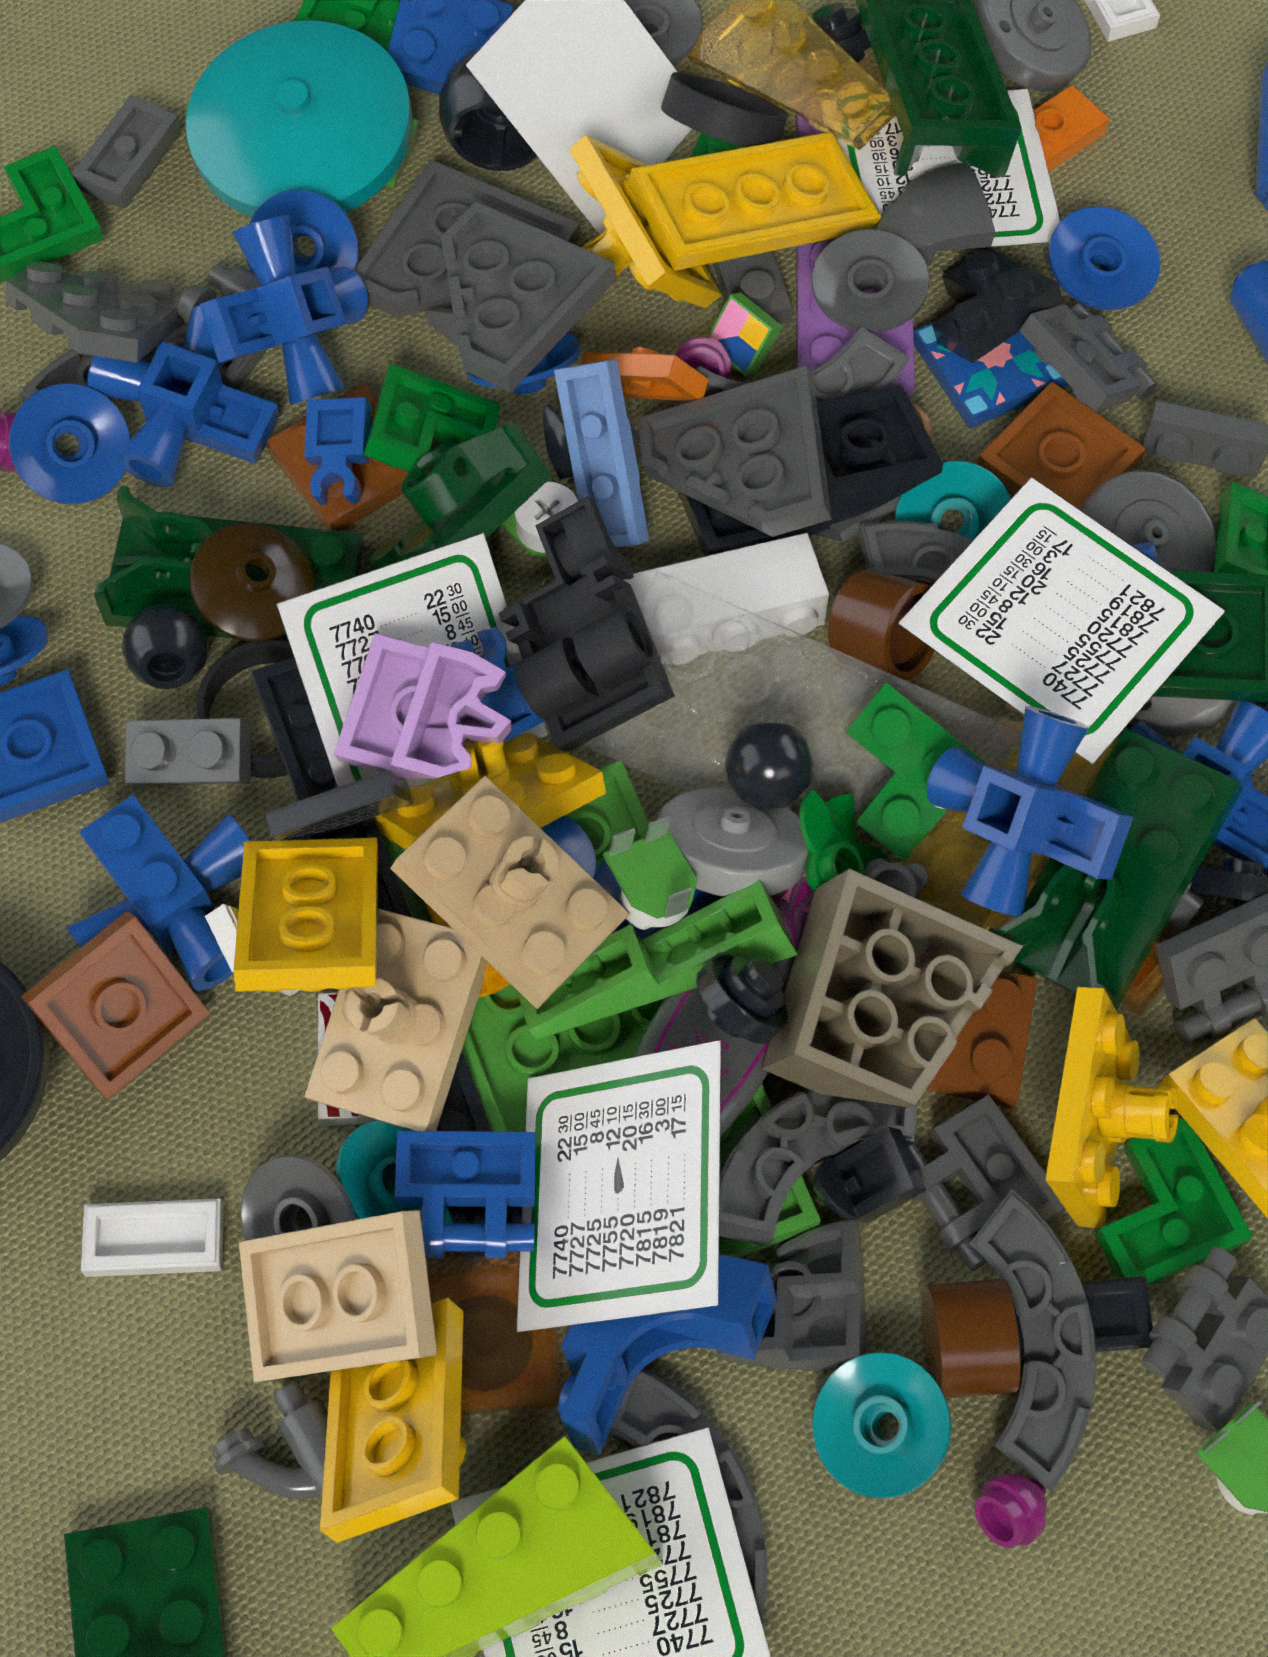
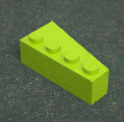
M564 1436L332 1626L331 1630L350 1657H474L477 1655V1652L510 1636L516 1637L538 1626L539 1622L576 1604L581 1605L606 1593L607 1589L636 1575L641 1576L663 1564L652 1547Z

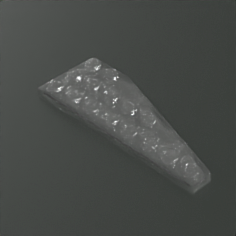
M657 570L640 609L675 697L582 744L617 761L622 760V763L687 792L703 788H732L725 771V761L728 745L738 732L746 726L758 723L788 724L794 726L807 740L814 759L810 785L790 804L801 805L806 792L810 790L815 791L823 802L840 795L850 794L854 800V811L862 812L893 774V771L844 732L885 682L986 762L985 766L1017 770L1022 732ZM1073 755L1056 784L1086 796L1101 767ZM947 810L941 819L964 822L967 813Z

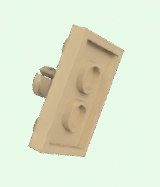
M486 776L410 845L390 868L536 1009L571 976L630 914Z
M377 908L376 987L339 990L304 1098L412 1131H436L482 988L488 962L453 928Z
M420 1210L401 1211L239 1242L254 1382L437 1355Z

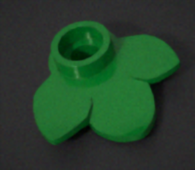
M810 790L806 792L800 807V827L809 851L805 869L806 879L814 892L816 888L848 869L865 875V869L871 861L879 858L887 860L886 854L877 847L870 844L857 843L852 795H840L823 802L815 791Z

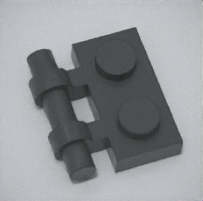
M1081 303L1076 304L1071 309L1066 304L1031 313L1019 330L1034 346L1036 355L1043 362L1051 365L1072 387L1076 398L1083 404L1090 406L1095 412L1126 403L1131 400L1134 394L1140 400H1143L1152 394L1158 386V383L1145 371L1147 363L1136 351L1127 352L1111 335L1112 326L1101 315L1093 316Z
M1268 893L1156 945L1166 998L1179 1010L1190 1005L1193 1008L1192 1014L1174 1023L1176 1033L1185 1045H1189L1205 1036L1210 1040H1215L1231 1032L1233 1023L1254 1013L1260 1016L1268 1014ZM1242 981L1243 990L1221 1000L1220 991Z
M990 1095L985 1096L933 1129L931 1138L943 1153L937 1159L928 1163L915 1144L908 1146L927 1190L912 1199L914 1202L922 1200L942 1229L938 1233L940 1240L949 1253L958 1252L970 1271L978 1269L987 1262L970 1245V1242L1012 1189L1031 1205L1046 1223L1065 1211L1064 1206L1046 1182V1173ZM957 1175L978 1203L976 1207L963 1214L944 1186L947 1181Z
M1212 1247L1202 1265H1193L1182 1281L1181 1285L1185 1292L1170 1316H1161L1150 1332L1149 1336L1153 1343L1141 1360V1364L1154 1375L1161 1378L1166 1377L1161 1388L1202 1429L1218 1433L1228 1423L1268 1356V1296L1250 1277L1230 1274L1237 1260L1226 1250Z

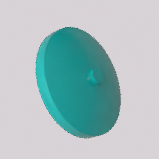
M292 21L272 25L248 34L230 45L211 62L199 78L192 92L186 115L187 141L202 179L220 200L249 217H252L258 207L270 197L295 189L318 192L332 199L345 212L353 210L377 194L394 176L408 151L413 129V112L407 85L402 72L391 55L381 45L363 33L343 25L323 21Z

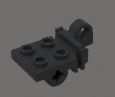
M589 496L535 525L556 580L498 613L501 622L515 627L506 632L508 641L517 644L523 659L516 663L514 667L519 690L531 710L538 717L546 720L556 749L569 752L675 697L630 583L624 581L625 579L634 578L628 560L612 543L596 502Z

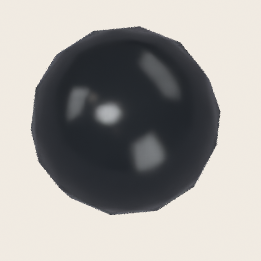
M175 604L152 605L134 615L124 632L121 649L128 669L138 681L156 689H174L197 678L206 664L210 644L203 625L194 613Z
M758 723L742 728L728 745L725 761V771L732 789L742 801L759 809L784 808L795 801L810 785L814 767V759L807 740L794 726L783 723Z

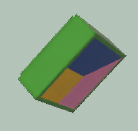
M735 293L730 294L707 337H712L722 343L729 353L731 365L744 376H751L757 374L783 326L745 295Z

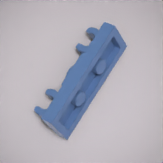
M617 359L554 370L578 501L587 496L595 500L607 533L615 547L639 545L649 541L639 485L640 476L630 421L627 418Z

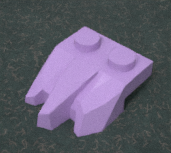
M375 633L334 756L340 762L379 773L385 771L402 779L438 778L471 768V756L464 748L465 741L502 743L511 731V720L481 703L486 693L499 689L506 677V672L473 652L431 642L428 648Z

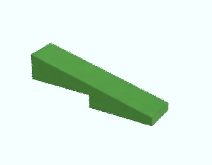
M758 880L644 939H641L632 924L611 934L538 1009L518 991L517 993L528 1030L537 1040L698 988L696 984L697 973L717 953H729L734 956H745L750 959L760 957L770 964L798 954L778 908L762 882Z

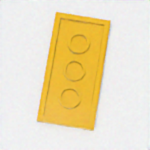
M833 132L631 168L627 181L674 271L834 239L857 230L876 229L881 218Z

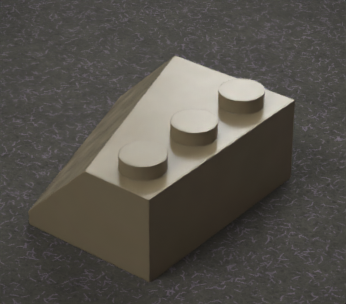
M848 869L815 890L798 946V955L795 956L784 993V1004L788 1011V1023L770 1040L762 1069L824 1095L908 1108L915 1106L956 1046V1038L972 1014L982 1008L993 991L990 989L1004 967L1013 962L1023 946L854 870Z

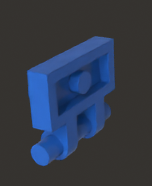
M397 1131L396 1206H423L421 1226L425 1258L443 1259V1251L485 1252V1259H506V1252H534V1224H506L507 1207H534L535 1132ZM444 1206L486 1207L485 1224L444 1223Z

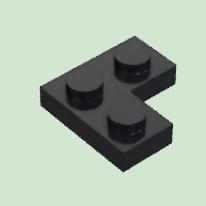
M985 247L981 251L967 256L963 263L942 276L947 294L962 303L958 304L951 313L932 326L937 344L974 363L1018 333L1031 313L1056 307L1063 302L1059 283L999 252Z

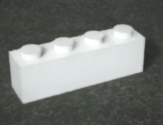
M808 533L634 573V578L624 580L630 583L661 662L670 665L685 664L694 660L700 654L725 648L729 651L743 650L751 647L758 640L783 634L789 637L807 634L817 626L825 624L829 593Z

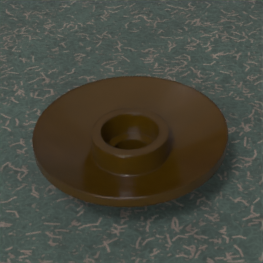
M235 524L216 531L199 547L190 569L191 594L202 616L220 632L243 641H268L287 634L277 604L314 591L312 569L300 547L282 532L261 524ZM249 566L257 567L265 572L267 579L260 582L253 581L247 576L245 569Z

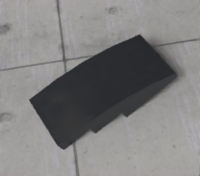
M897 385L817 402L832 520L772 537L677 491L704 556L715 555L799 534L808 533V536L819 533L830 529L832 524L859 516L886 504L942 473L943 462L903 386Z

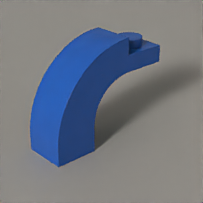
M719 1255L718 1306L572 1325L561 1347L573 1376H570L563 1386L558 1412L573 1447L577 1450L600 1456L629 1385L646 1365L664 1354L684 1348H708L754 1360L777 1302L768 1265L742 1258Z

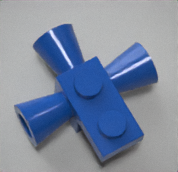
M288 214L262 220L233 231L232 234L262 286L199 304L219 363L282 346L290 405L346 388L316 335L343 325L355 324L364 317L368 307V294L360 276L347 267H337L329 271L328 266L296 274Z
M196 306L191 310L182 348L161 341L151 363L143 358L136 363L94 356L89 369L88 387L108 398L141 402L146 423L120 453L118 461L131 475L158 487H170L174 484L184 439L256 464L264 449L266 440L269 438L279 417L277 404L222 384L219 370L225 362L219 363L200 306Z
M1238 701L1216 748L1195 737L1182 755L1230 776L1241 783L1243 791L1212 844L1238 860L1264 864L1263 875L1268 877V796L1254 789L1251 773L1268 759V712L1253 703ZM1145 721L1138 722L1130 729V731L1180 753Z
M1025 706L1017 770L985 766L960 747H953L947 750L936 761L927 783V796L931 805L936 808L967 813L962 828L991 841L961 892L964 898L993 911L1020 916L1024 913L1032 853L1044 854L1097 879H1112L1134 817L1056 784L1089 730V726L1048 710Z
M134 795L79 831L86 844L127 899L66 926L80 948L124 912L128 911L137 918L148 933L150 932L166 954L176 948L195 990L203 991L213 988L234 974L205 918L207 914L215 910L207 892L242 876L244 842H249L250 839L230 814H227L184 860H182Z

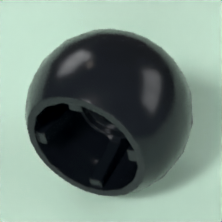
M481 48L472 50L462 56L447 73L439 94V120L445 137L462 158L475 166L494 171H510L524 167L537 160L538 156L466 66Z

